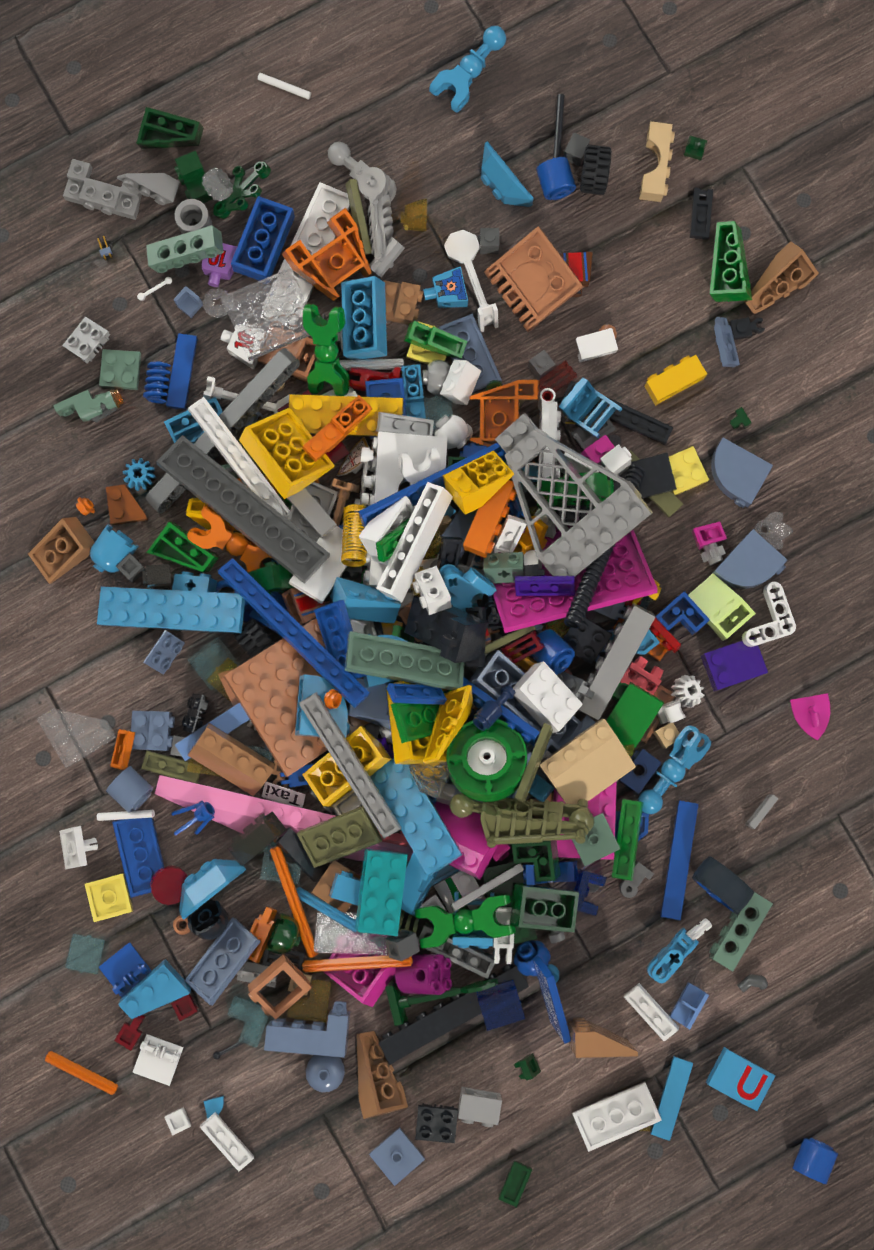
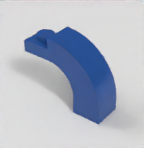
M559 861L561 876L556 881L536 882L534 863L523 864L524 884L537 885L551 882L578 881L577 861Z

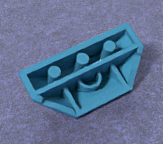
M487 141L484 145L481 169L482 182L486 186H490L494 197L497 200L500 199L503 204L532 206L533 196Z
M213 859L210 862L204 863L197 873L189 875L182 884L179 906L182 919H186L201 905L246 870L242 861Z

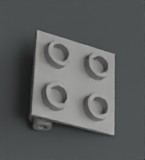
M85 317L62 346L88 364L96 356L94 351L99 353L96 348L102 349V346L109 340L110 334L109 331Z

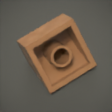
M336 859L332 861L312 893L329 905L346 913L351 903L329 896L335 874H341L342 871L352 873L354 878L360 879L361 876Z

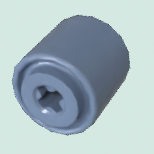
M129 766L113 780L106 792L130 813L133 810L139 809L148 800L153 786L135 769Z

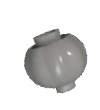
M443 360L430 362L427 365V369L422 370V385H426V389L431 394L441 395L443 383L451 366Z

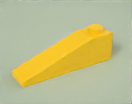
M466 685L444 693L447 701L444 705L439 706L423 763L428 764L439 760L468 719L473 703L472 686Z

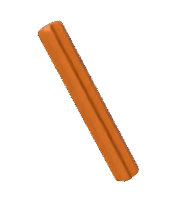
M53 1051L48 1052L45 1057V1062L110 1095L115 1094L118 1088V1084Z

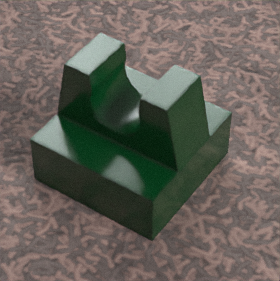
M689 136L684 156L702 160L707 140Z
M742 407L735 411L737 417L730 420L732 428L735 429L742 425L746 429L751 426L752 422Z
M533 1053L526 1055L514 1064L515 1068L521 1067L522 1073L519 1075V1078L526 1079V1081L533 1079L541 1072Z

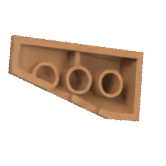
M790 241L775 256L752 289V300L744 302L755 315L773 305L777 299L781 297L786 298L790 295V292L797 288L799 290L804 288L819 272L803 249Z

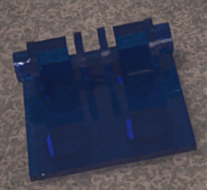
M514 980L476 992L487 1031L525 1019Z

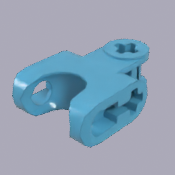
M452 564L444 565L439 570L451 596V605L465 612L466 608L473 607L471 599L476 594L484 593L492 596L497 591L492 581L472 567L466 573H463Z
M685 928L678 931L671 942L662 948L647 966V973L658 983H665L682 965L685 957L699 943L697 939L692 940L686 934L687 930ZM671 953L674 957L672 960L669 957ZM662 967L661 972L656 974V971Z

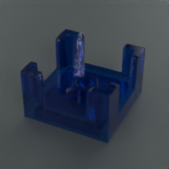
M580 869L578 881L574 891L579 892L577 911L594 916L597 915L598 906L584 901V898L588 896L589 883L605 886L607 877Z

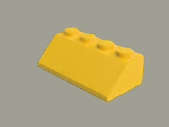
M360 726L346 738L369 776H372L391 760L382 744L363 726ZM327 753L302 774L323 806L332 807L334 803L352 790L330 753Z

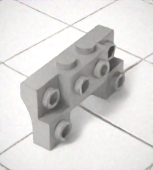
M72 159L67 173L68 182L63 194L65 200L81 204L89 210H94L95 208L107 215L116 214L136 220L142 196L139 190L126 187L123 183L121 187L90 179L93 169L91 164Z

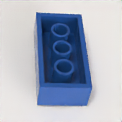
M260 196L257 197L231 262L234 272L269 284L295 218L293 208Z

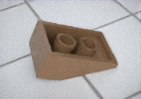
M77 517L62 518L28 555L47 582L51 584L86 559L95 542Z

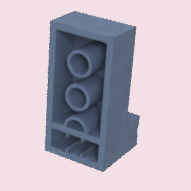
M335 1001L333 1010H330L328 1014L327 1025L323 1021H313V1024L305 1023L306 1020L302 1019L286 1022V1018L278 1017L276 1020H271L266 1026L265 1051L344 1058L347 1052L350 1011H347V1002Z

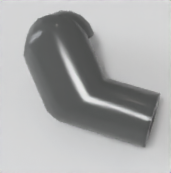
M750 974L737 986L744 993L751 986L764 990L767 988L768 982L762 975Z

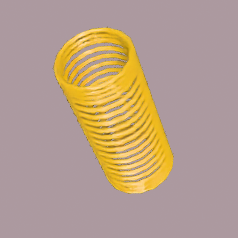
M347 505L343 511L341 562L350 567H359L366 564V549L364 545H359L363 544L359 538L361 534L359 531L363 529L359 528L364 527L360 526L362 523L359 512L349 513L350 511H360L366 508L363 505ZM346 559H351V560H361V559H362V561H349V560H346Z

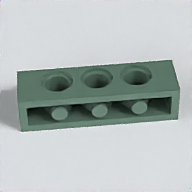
M213 225L146 245L148 266L158 273H164L172 268H181L185 264L198 263L205 258H215L217 255L224 253L222 233Z
M754 892L748 904L738 914L731 913L729 917L731 921L728 926L725 925L719 934L721 938L718 943L715 942L712 945L709 957L733 972L773 903ZM748 907H751L754 911L750 918L745 916V910ZM738 924H742L744 930L741 934L737 935L735 927ZM728 941H732L734 947L731 951L727 952L725 944Z

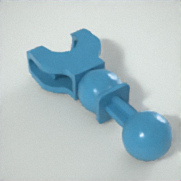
M499 26L487 28L483 34V44L476 52L471 49L470 54L462 58L460 66L457 65L452 70L439 72L430 84L429 92L438 96L447 89L454 91L455 96L451 101V109L456 113L459 112L469 101V87L472 84V79L479 76L482 67L486 66L485 58L491 51L500 50L505 45L506 34L504 30Z
M686 726L681 731L669 755L672 758L667 759L662 764L661 773L657 772L661 778L653 789L643 791L638 798L639 802H643L642 811L644 813L655 814L659 812L663 805L662 795L670 784L677 787L675 783L684 778L686 768L690 769L693 764L705 756L711 746V740L707 735L700 733L694 726ZM694 732V736L688 740V734ZM704 739V745L697 747L700 740Z

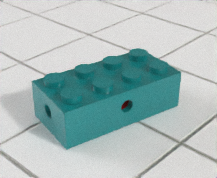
M365 849L355 924L357 932L398 936L407 854Z

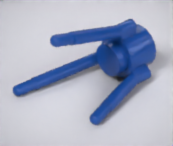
M201 800L197 804L172 812L171 815L174 816L196 809L194 812L195 817L175 831L174 835H178L196 821H203L195 831L196 835L199 834L207 823L214 818L215 810L209 802L204 803Z

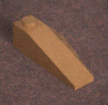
M375 1032L357 1034L358 1092L363 1119L408 1108L403 1086L400 1081L397 1082L393 1074L394 1069L392 1065H388Z

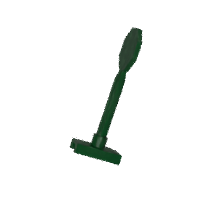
M498 979L478 981L464 987H452L441 995L418 994L402 996L396 982L390 983L385 989L394 1025L397 1026L402 1025L408 1020L405 1008L411 1007L413 1004L456 996L460 993L483 991L496 986L499 982Z

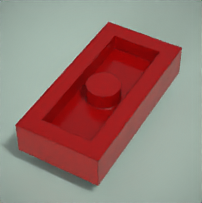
M655 617L649 630L655 637L658 636L663 641L662 645L667 651L677 652L681 644Z

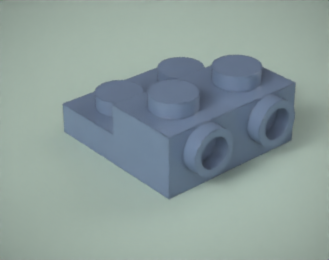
M132 711L131 732H135L132 749L170 751L173 742L171 728H174L175 717L172 716V713Z

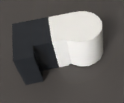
M530 550L524 554L525 576H545L542 562L537 557L535 550Z

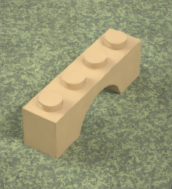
M650 121L646 147L655 153L658 159V167L652 172L643 175L640 200L661 202L663 196L667 195L668 184H665V180L670 175V167H667L668 161H671L673 149H670V143H673L675 132L672 131L673 124Z

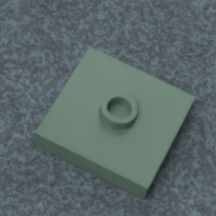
M603 813L594 817V826L586 835L584 843L579 844L575 839H571L584 866L620 850Z

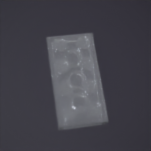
M317 912L314 952L388 954L385 939L391 935L353 932L322 912ZM343 912L356 920L357 913Z

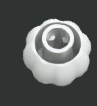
M444 415L435 423L437 428L434 430V436L448 437L447 449L455 447L460 449L467 443L465 439L468 434V426L461 417L456 415L448 417Z

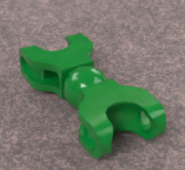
M307 304L303 309V327L313 338V344H316L314 353L318 359L315 361L314 370L307 377L308 389L312 394H318L323 389L324 381L333 386L336 396H345L349 391V374L340 365L339 358H337L338 347L335 344L338 340V333L345 326V312L342 307L333 308L329 313V320H325L320 316L318 307L314 304Z
M510 895L489 897L483 901L480 908L472 911L460 909L456 913H448L437 905L414 910L416 918H427L434 925L432 935L419 941L420 948L441 946L449 939L451 934L458 932L469 934L474 930H482L493 938L516 933L514 925L501 924L496 918L497 909L511 902Z

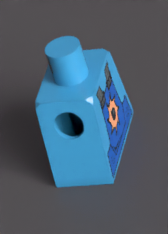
M461 267L434 276L432 278L433 287L423 289L425 300L436 298L438 308L468 307V298Z

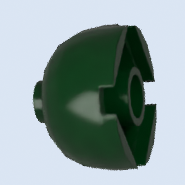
M280 913V918L282 919L277 918L274 930L270 936V940H272L271 946L267 944L266 950L277 954H285L291 951L293 946L298 947L302 936L298 935L299 925L296 920L284 913Z

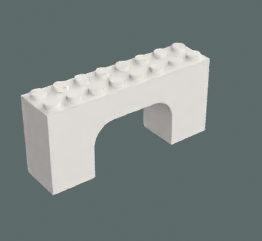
M378 432L377 437L373 438L371 445L374 456L370 466V472H373V475H371V486L369 490H372V494H370L368 506L398 492L399 486L407 482L399 470L400 453L407 452L412 459V464L419 465L425 461L427 450L436 448L440 454L441 470L445 469L448 437ZM427 550L417 572L430 568L431 563L438 559L439 554ZM367 552L366 564H364V566H367V570H365L363 575V584L376 588L387 565L374 562ZM411 583L407 593H416L413 583Z

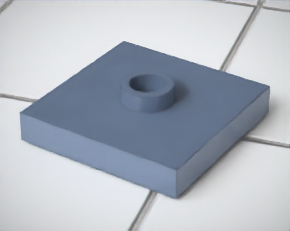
M400 1127L369 1153L370 1157L394 1186L425 1160V1157Z

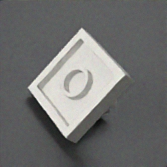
M81 826L59 831L65 869L86 866L85 852L97 850L98 844L90 846V844L97 843L96 838L83 840Z

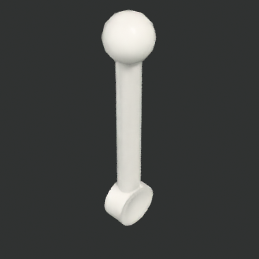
M166 277L165 281L145 293H139L137 298L140 301H144L147 295L166 284H171L172 279Z

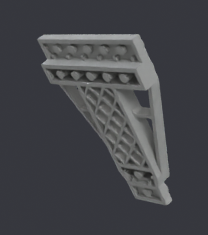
M526 413L522 414L495 438L506 453L505 458L508 467L514 472L512 480L536 555L552 576H577L653 513L642 500V495L631 481L625 480L551 438L547 433L538 429ZM561 450L591 466L592 470L581 477ZM544 452L553 454L552 464L543 463ZM539 454V463L530 462ZM529 465L539 466L538 477L529 476ZM543 466L552 467L551 478L542 477ZM556 468L565 469V480L555 479ZM597 470L621 484L620 488L603 502L585 482ZM530 479L537 480V488ZM542 480L551 481L550 492L541 491ZM520 482H522L542 508V512L533 520ZM555 482L564 483V494L554 492ZM569 483L578 485L577 495L567 494ZM581 491H583L586 496H582ZM542 494L550 495L549 503ZM554 496L563 497L562 507L553 506ZM567 497L577 498L576 509L567 508ZM581 499L590 500V510L580 509ZM555 510H562V518H560ZM566 511L576 512L575 523L565 522ZM580 513H588L579 521ZM546 514L561 531L562 535L543 551L534 523Z

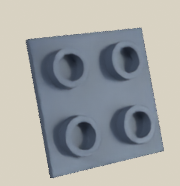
M165 630L143 663L164 675L177 654L181 652L185 643Z

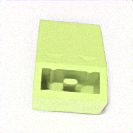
M714 573L688 595L710 619L707 624L722 641L729 638L756 614L738 594Z

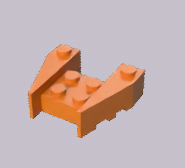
M346 208L327 222L337 238L311 255L302 241L299 240L282 253L293 271L333 301L339 297L334 287L358 270L364 278L372 274L363 250V243L359 237L357 224Z
M517 380L470 396V399H480V437H471L469 441L487 447L497 443L495 438L519 418V400H539V380Z

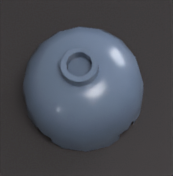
M313 1055L305 1069L306 1079L314 1090L322 1093L331 1092L342 1083L345 1075V1065L340 1057Z

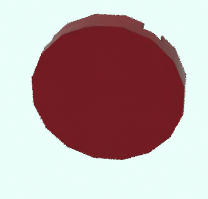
M172 865L159 869L153 875L150 882L154 898L165 905L180 902L182 884L188 877L186 872L180 867Z

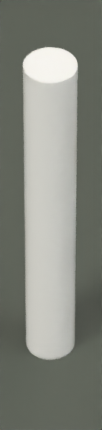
M263 73L258 75V80L308 100L310 99L311 92Z
M139 810L130 813L127 811L98 813L97 820L152 818L155 816L154 810Z

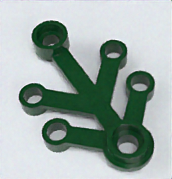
M257 162L254 165V172L242 183L245 170L241 166H236L232 172L235 176L232 194L229 197L232 183L228 179H223L219 184L222 193L220 201L214 206V215L225 219L230 215L231 211H244L247 209L248 202L244 198L258 197L262 192V189L257 184H253L249 189L247 188L258 177L260 179L267 178L271 168L265 162Z

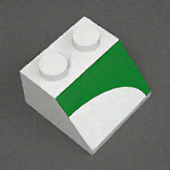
M458 871L434 885L448 912L454 913L450 907L454 903V893L459 892V898H462L479 888V885L473 876ZM482 895L477 899H486V897ZM465 905L460 909L474 910L481 905Z

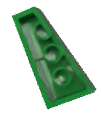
M735 221L717 222L710 284V296L716 302L752 300L742 231Z

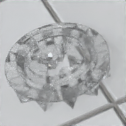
M219 287L217 289H210L202 301L205 312L215 318L227 315L233 305L231 295ZM219 298H221L220 301L222 305L217 304L216 306H214V302L212 299L218 300Z

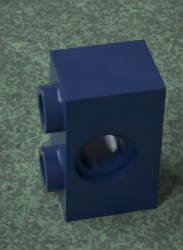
M644 749L635 750L630 757L635 765L642 767V774L637 776L631 770L618 780L635 794L641 792L662 763Z

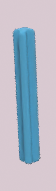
M301 887L296 889L301 901L353 932H357L355 930V919Z

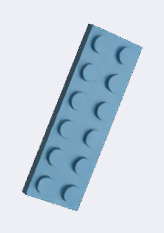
M392 759L370 776L402 827V833L427 876L433 875L463 855L410 764H395V760Z

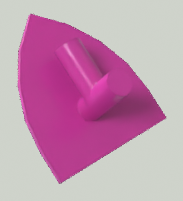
M828 693L790 700L794 718L800 728L807 735L818 741L829 723L831 712Z

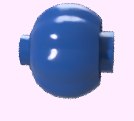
M530 940L523 942L517 947L514 955V964L521 974L535 977L537 973L532 958L541 957L548 967L551 955L543 942Z

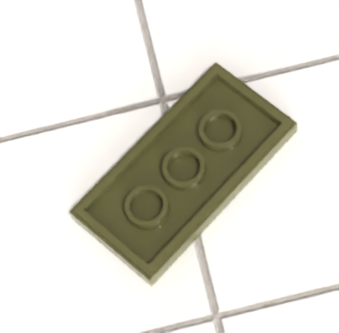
M363 806L300 830L297 833L314 868L376 845L382 841L375 824Z

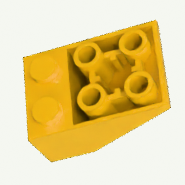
M491 451L443 475L445 489L453 496L452 500L466 515L482 507L514 475V472L495 451Z

